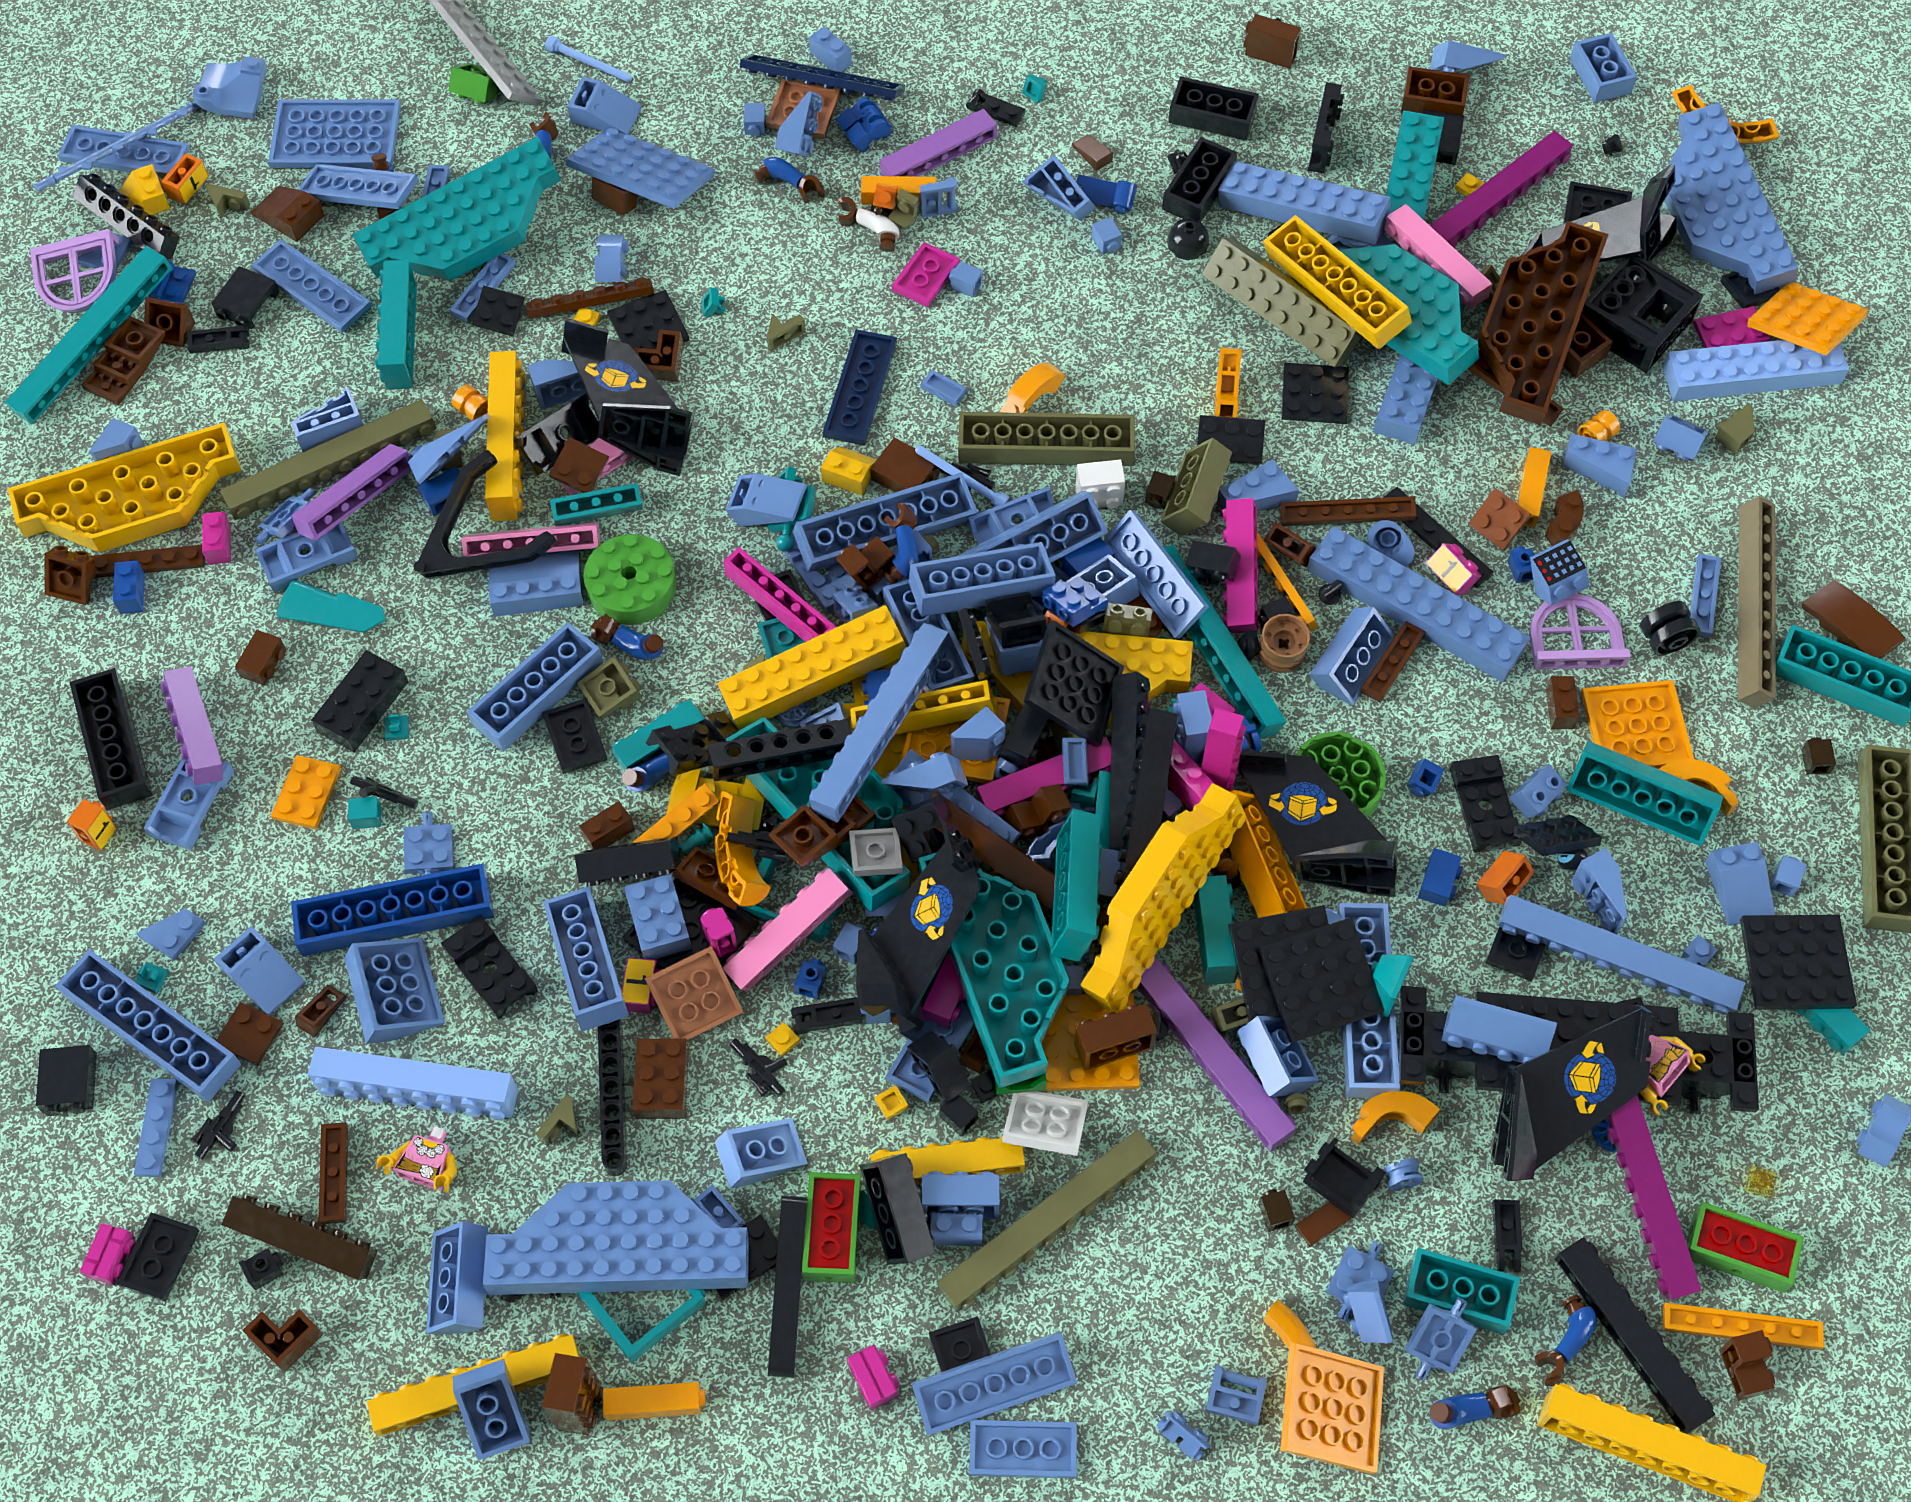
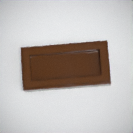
M1328 1202L1295 1224V1228L1308 1246L1311 1247L1349 1222L1352 1217L1331 1202Z

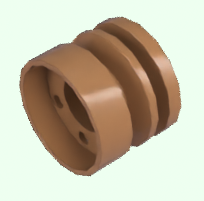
M1278 614L1265 623L1259 642L1261 651L1258 653V656L1266 668L1277 673H1289L1296 670L1303 663L1310 641V632L1305 622L1291 614Z

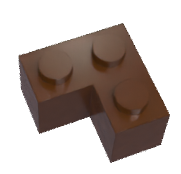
M659 330L656 349L635 348L634 351L656 380L678 382L684 345L681 332Z
M876 536L873 540L867 542L861 551L852 543L841 551L836 560L868 592L885 577L884 573L886 571H891L890 568L894 565L893 560L896 556Z
M1060 784L1040 787L1031 801L1012 804L1002 818L1021 833L1016 841L1023 839L1028 841L1034 837L1044 835L1049 831V827L1062 822L1072 807Z
M300 1309L280 1328L261 1312L242 1330L284 1373L324 1335Z
M1763 1330L1732 1337L1719 1349L1738 1401L1768 1394L1775 1388L1774 1375L1770 1369H1767L1765 1363L1772 1356V1344L1769 1338L1765 1337Z

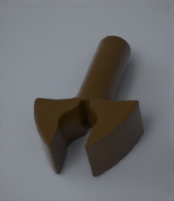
M871 205V212H874L876 215L883 214L889 216L893 209Z

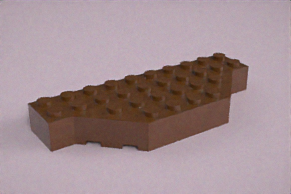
M1567 221L1560 239L1553 241L1552 244L1545 247L1540 246L1527 251L1526 254L1517 258L1514 256L1507 259L1477 340L1480 351L1505 392L1499 412L1538 425L1542 424L1609 234Z

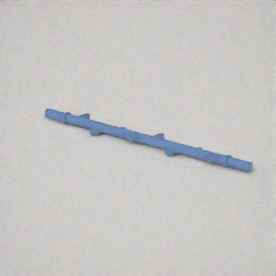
M195 101L188 102V105L136 132H125L124 138L70 166H59L57 173H52L49 177L34 184V189L39 192L53 184H58L60 180L82 169L91 170L93 163L147 135L156 136L158 129L191 112H196L200 106Z

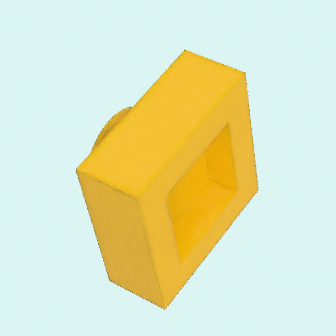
M1467 172L1456 184L1455 190L1468 197L1481 187L1484 182Z
M581 308L573 320L596 326L601 316L596 311Z
M785 1022L781 1023L765 1037L766 1041L781 1057L800 1042V1038Z
M896 1085L874 1097V1101L887 1121L909 1108Z

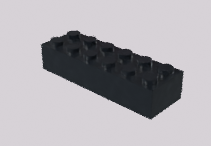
M112 668L69 682L97 796L102 805L108 811L153 796L124 682L117 670Z

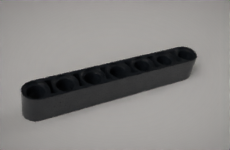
M621 1019L611 1024L598 1026L601 1159L605 1171L611 1176H620L627 1169L623 1030ZM609 1041H616L613 1047L605 1046ZM609 1064H617L614 1070H606ZM611 1087L618 1088L614 1094L606 1093ZM615 1110L619 1112L618 1115L614 1118L607 1117L608 1113ZM614 1134L620 1135V1137H619V1139H618L617 1141H615V1142H609V1141H608V1138H609L611 1135H614ZM612 1159H620V1163L618 1165L609 1166V1162Z
M782 1195L768 1376L794 1378L807 1197Z

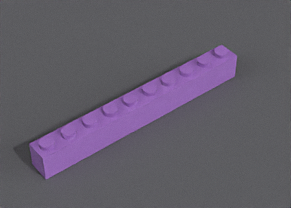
M1155 954L1152 966L1142 974L1141 982L1137 989L1156 1012L1163 1014L1162 1019L1166 1021L1168 1027L1269 1152L1273 1151L1294 1136L1296 1130L1295 1121L1288 1113L1284 1114L1279 1108L1280 1104L1276 1097L1268 1096L1263 1089L1261 1079L1257 1075H1252L1244 1058L1234 1053L1230 1041L1226 1037H1221L1217 1032L1215 1023L1203 1015L1199 1003L1189 998L1184 985L1180 981L1176 982L1171 976L1170 968L1164 962L1161 963L1156 957L1157 954Z

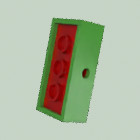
M809 1172L802 1265L804 1281L855 1283L862 1185L860 1174Z
M1701 1202L1694 1210L1686 1244L1691 1259L1694 1262L1785 1293L1794 1284L1804 1237Z

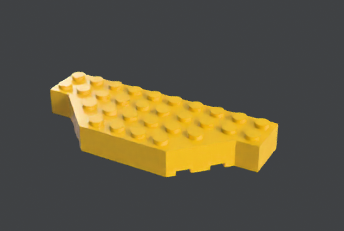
M224 422L7 488L16 525L25 538L48 531L101 553L187 526L221 477L242 470L232 437Z
M976 621L997 685L995 687L1004 698L1011 699L1010 703L1020 714L1025 704L1023 701L1033 671L1001 675L994 656L986 622ZM963 631L961 649L973 674H977ZM1087 631L1078 634L1082 639L1124 666L1122 674L1138 671L1147 677L1150 682L1149 702L1164 692L1188 693L1193 649L1192 641ZM1111 710L1110 717H1109V720H1108V723H1107V727H1111V728H1112V710Z
M1212 783L1201 801L1194 805L1192 812L1185 810L1175 817L1174 822L1166 821L1162 823L1108 906L1109 924L1108 926H1103L1099 944L1102 945L1101 955L1098 954L1095 957L1092 968L1080 984L1093 1003L1109 1012L1116 1013L1126 1006L1129 994L1139 986L1144 971L1152 966L1155 954L1159 948H1163L1166 944L1168 934L1172 928H1176L1179 924L1181 914L1185 908H1189L1192 904L1194 894L1198 888L1203 887L1207 874L1211 868L1216 867L1223 849L1229 847L1236 829L1241 828L1244 824L1246 814L1237 795Z

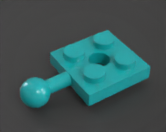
M813 485L806 486L794 521L768 524L767 528L771 533L783 531L776 541L777 548L782 552H788L794 546L791 534L796 522L809 519L812 516L817 491Z

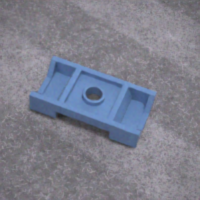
M1048 486L968 517V528L977 545L1016 526L1017 524L1012 522L1013 519L1020 518L1025 521L1054 506L1051 490Z
M342 522L316 541L296 532L254 549L274 593L287 588L293 579L333 563H336L337 567L358 559ZM303 549H311L306 555L300 554Z
M794 535L791 536L794 540V546L790 551L784 552V554L826 616L834 610L832 593L842 591L849 586H858L865 592L840 563L827 566L826 568L830 571L825 575L819 574L817 572L818 569L808 572Z
M181 760L144 826L148 836L192 850L202 831L200 825L219 790L224 791L234 773L230 762L225 761L222 763L223 780L194 785L192 776L188 777L186 773L185 763H188L187 760ZM188 793L194 794L190 801H182L184 795Z

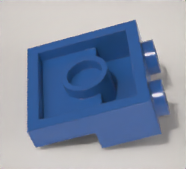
M167 260L173 269L148 297L183 304L194 281L196 272L192 269L176 267L173 261Z
M1079 576L1068 583L1059 580L1043 590V603L1046 608L1054 611L1061 620L1066 621L1072 627L1108 606V598Z

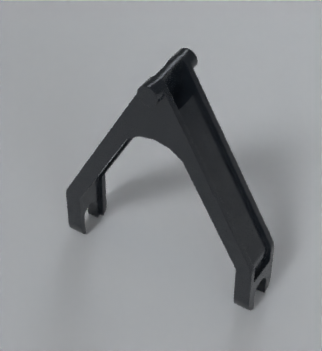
M486 450L460 470L420 558L414 563L413 568L425 578L433 579L435 577L535 561L557 543V540L551 533L545 531L523 548L461 558L452 556L449 550L448 539L475 481L498 462L496 457L489 450Z

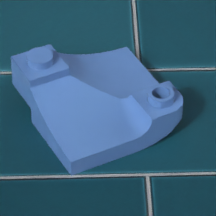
M245 56L244 60L235 63H207L200 84L195 85L193 91L195 103L202 109L215 114L254 119L263 93L262 85L267 73L265 59Z

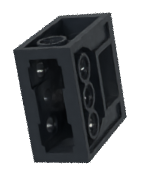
M1639 255L1625 257L1585 301L1582 313L1613 341L1609 351L1644 373H1647L1694 320L1704 295ZM1651 314L1666 325L1662 330H1659L1644 320Z

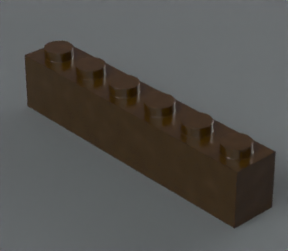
M244 1192L243 1195L232 1196L221 1224L222 1226L354 1279H367L378 1249L371 1247L372 1242L362 1238L351 1239L348 1237L349 1233L340 1229H334V1231L326 1229V1224L312 1219L311 1222L303 1220V1215L290 1210L288 1213L283 1212L278 1204L268 1201L265 1204L258 1202V1197L253 1194Z

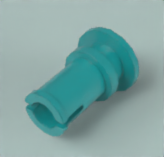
M701 823L704 828L701 830L696 829L695 834L679 843L686 856L695 846H706L711 839L715 842V835L706 823Z

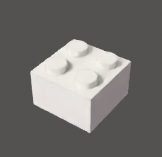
M1121 460L1077 464L1076 494L1081 491L1090 492L1097 508L1107 507L1114 509L1123 505L1125 478Z

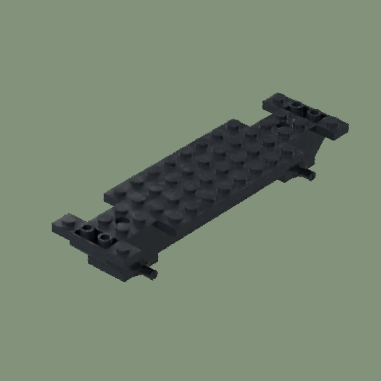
M1401 986L1399 1083L1425 1085L1426 1076H1432L1439 1079L1438 1092L1443 1093L1444 1091L1445 1094H1448L1450 1079H1468L1470 1076H1475V1090L1503 1092L1508 1065L1516 1067L1522 1063L1514 1060L1503 1061L1496 1055L1489 1053L1478 1054L1471 1048L1463 1046L1453 1047L1447 1042L1442 1041L1448 1011H1427L1426 987ZM1476 992L1475 994L1476 1001L1556 1022L1557 1026L1549 1051L1636 1011V1005H1638ZM1642 1005L1651 1011L1652 1016L1655 1017L1654 1031L1650 1032L1649 1035L1678 1037L1693 1050L1694 1055L1702 1054L1708 1063L1700 1064L1695 1060V1063L1701 1069L1691 1071L1686 1067L1662 1097H1656L1658 1100H1664L1669 1106H1680L1682 1097L1690 1100V1114H1701L1700 1100L1706 1098L1720 1099L1721 1096L1730 1095L1731 1111L1756 1113L1759 1110L1754 1014L1728 1012L1726 1015L1727 1035L1697 1033L1696 1031L1682 1032L1679 1031L1678 1008ZM1640 1093L1637 1094L1640 1103L1651 1104L1646 1102Z

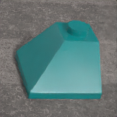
M1382 955L1379 963L1374 961L1370 968L1385 1011L1382 1014L1385 1017H1388L1414 958L1413 956Z

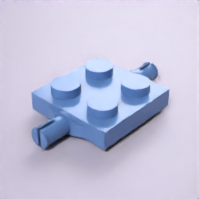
M308 488L301 496L295 498L289 496L258 525L262 532L254 538L256 542L262 545L269 537L277 536L283 538L290 535L295 527L291 515L307 505L308 501L316 495L315 492Z
M425 811L422 813L423 825L403 827L405 874L419 873L427 875L454 869L452 824L435 825L433 824V813L428 811L427 820V812Z
M1373 1241L1368 1253H1363L1349 1245L1325 1291L1343 1304L1336 1318L1338 1320L1342 1318L1341 1321L1344 1323L1347 1322L1352 1309L1347 1310L1343 1296L1348 1294L1347 1286L1377 1278L1383 1296L1395 1270L1382 1264L1377 1259L1383 1248L1381 1243L1377 1246V1241Z
M1457 1298L1451 1311L1440 1309L1429 1303L1404 1348L1406 1352L1418 1357L1422 1361L1415 1373V1376L1419 1379L1425 1380L1431 1368H1441L1453 1373L1477 1330L1476 1326L1460 1317L1468 1304L1463 1299Z

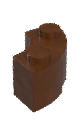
M1578 490L1560 496L1557 499L1553 510L1556 519L1550 522L1545 535L1551 546L1567 539L1572 542L1575 538L1584 514L1583 500Z

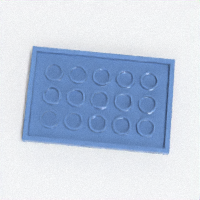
M278 100L268 160L270 168H314L316 164L373 168L374 162L371 157L378 153L386 154V161H388L389 165L393 166L401 109L400 100Z
M615 128L604 130L566 158L567 167L673 209L715 175V169L708 167L704 163L693 161L687 156H680L669 149H663L651 142L637 139L633 135L620 133Z

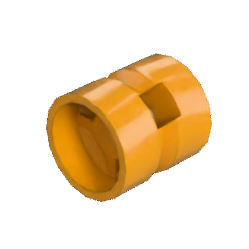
M466 384L461 386L454 394L452 406L460 413L467 415L468 419L474 421L488 413V398L480 394L471 385Z
M1602 410L1578 428V435L1607 441L1620 432V423L1613 413L1608 410Z

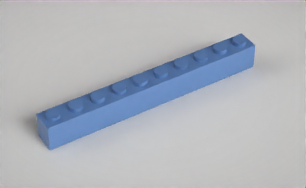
M923 623L920 630L915 631L912 642L908 647L904 648L901 659L897 664L893 665L886 682L884 681L880 685L879 693L875 699H871L866 713L858 719L856 728L852 734L847 736L844 747L835 754L833 764L829 770H825L818 787L811 791L809 801L815 814L837 823L839 822L950 648L948 631Z
M1513 895L1506 898L1497 926L1501 927L1502 931L1507 934L1523 935L1526 937L1525 940L1531 943L1539 944L1541 942L1549 945L1548 948L1558 953L1568 952L1576 960L1586 962V960L1592 961L1600 969L1616 970L1624 978H1637L1642 980V984L1651 988L1661 987L1666 989V993L1675 997L1685 996L1690 998L1689 1001L1699 1006L1706 1004L1713 1007V1011L1723 1015L1737 1010L1745 986L1743 981Z

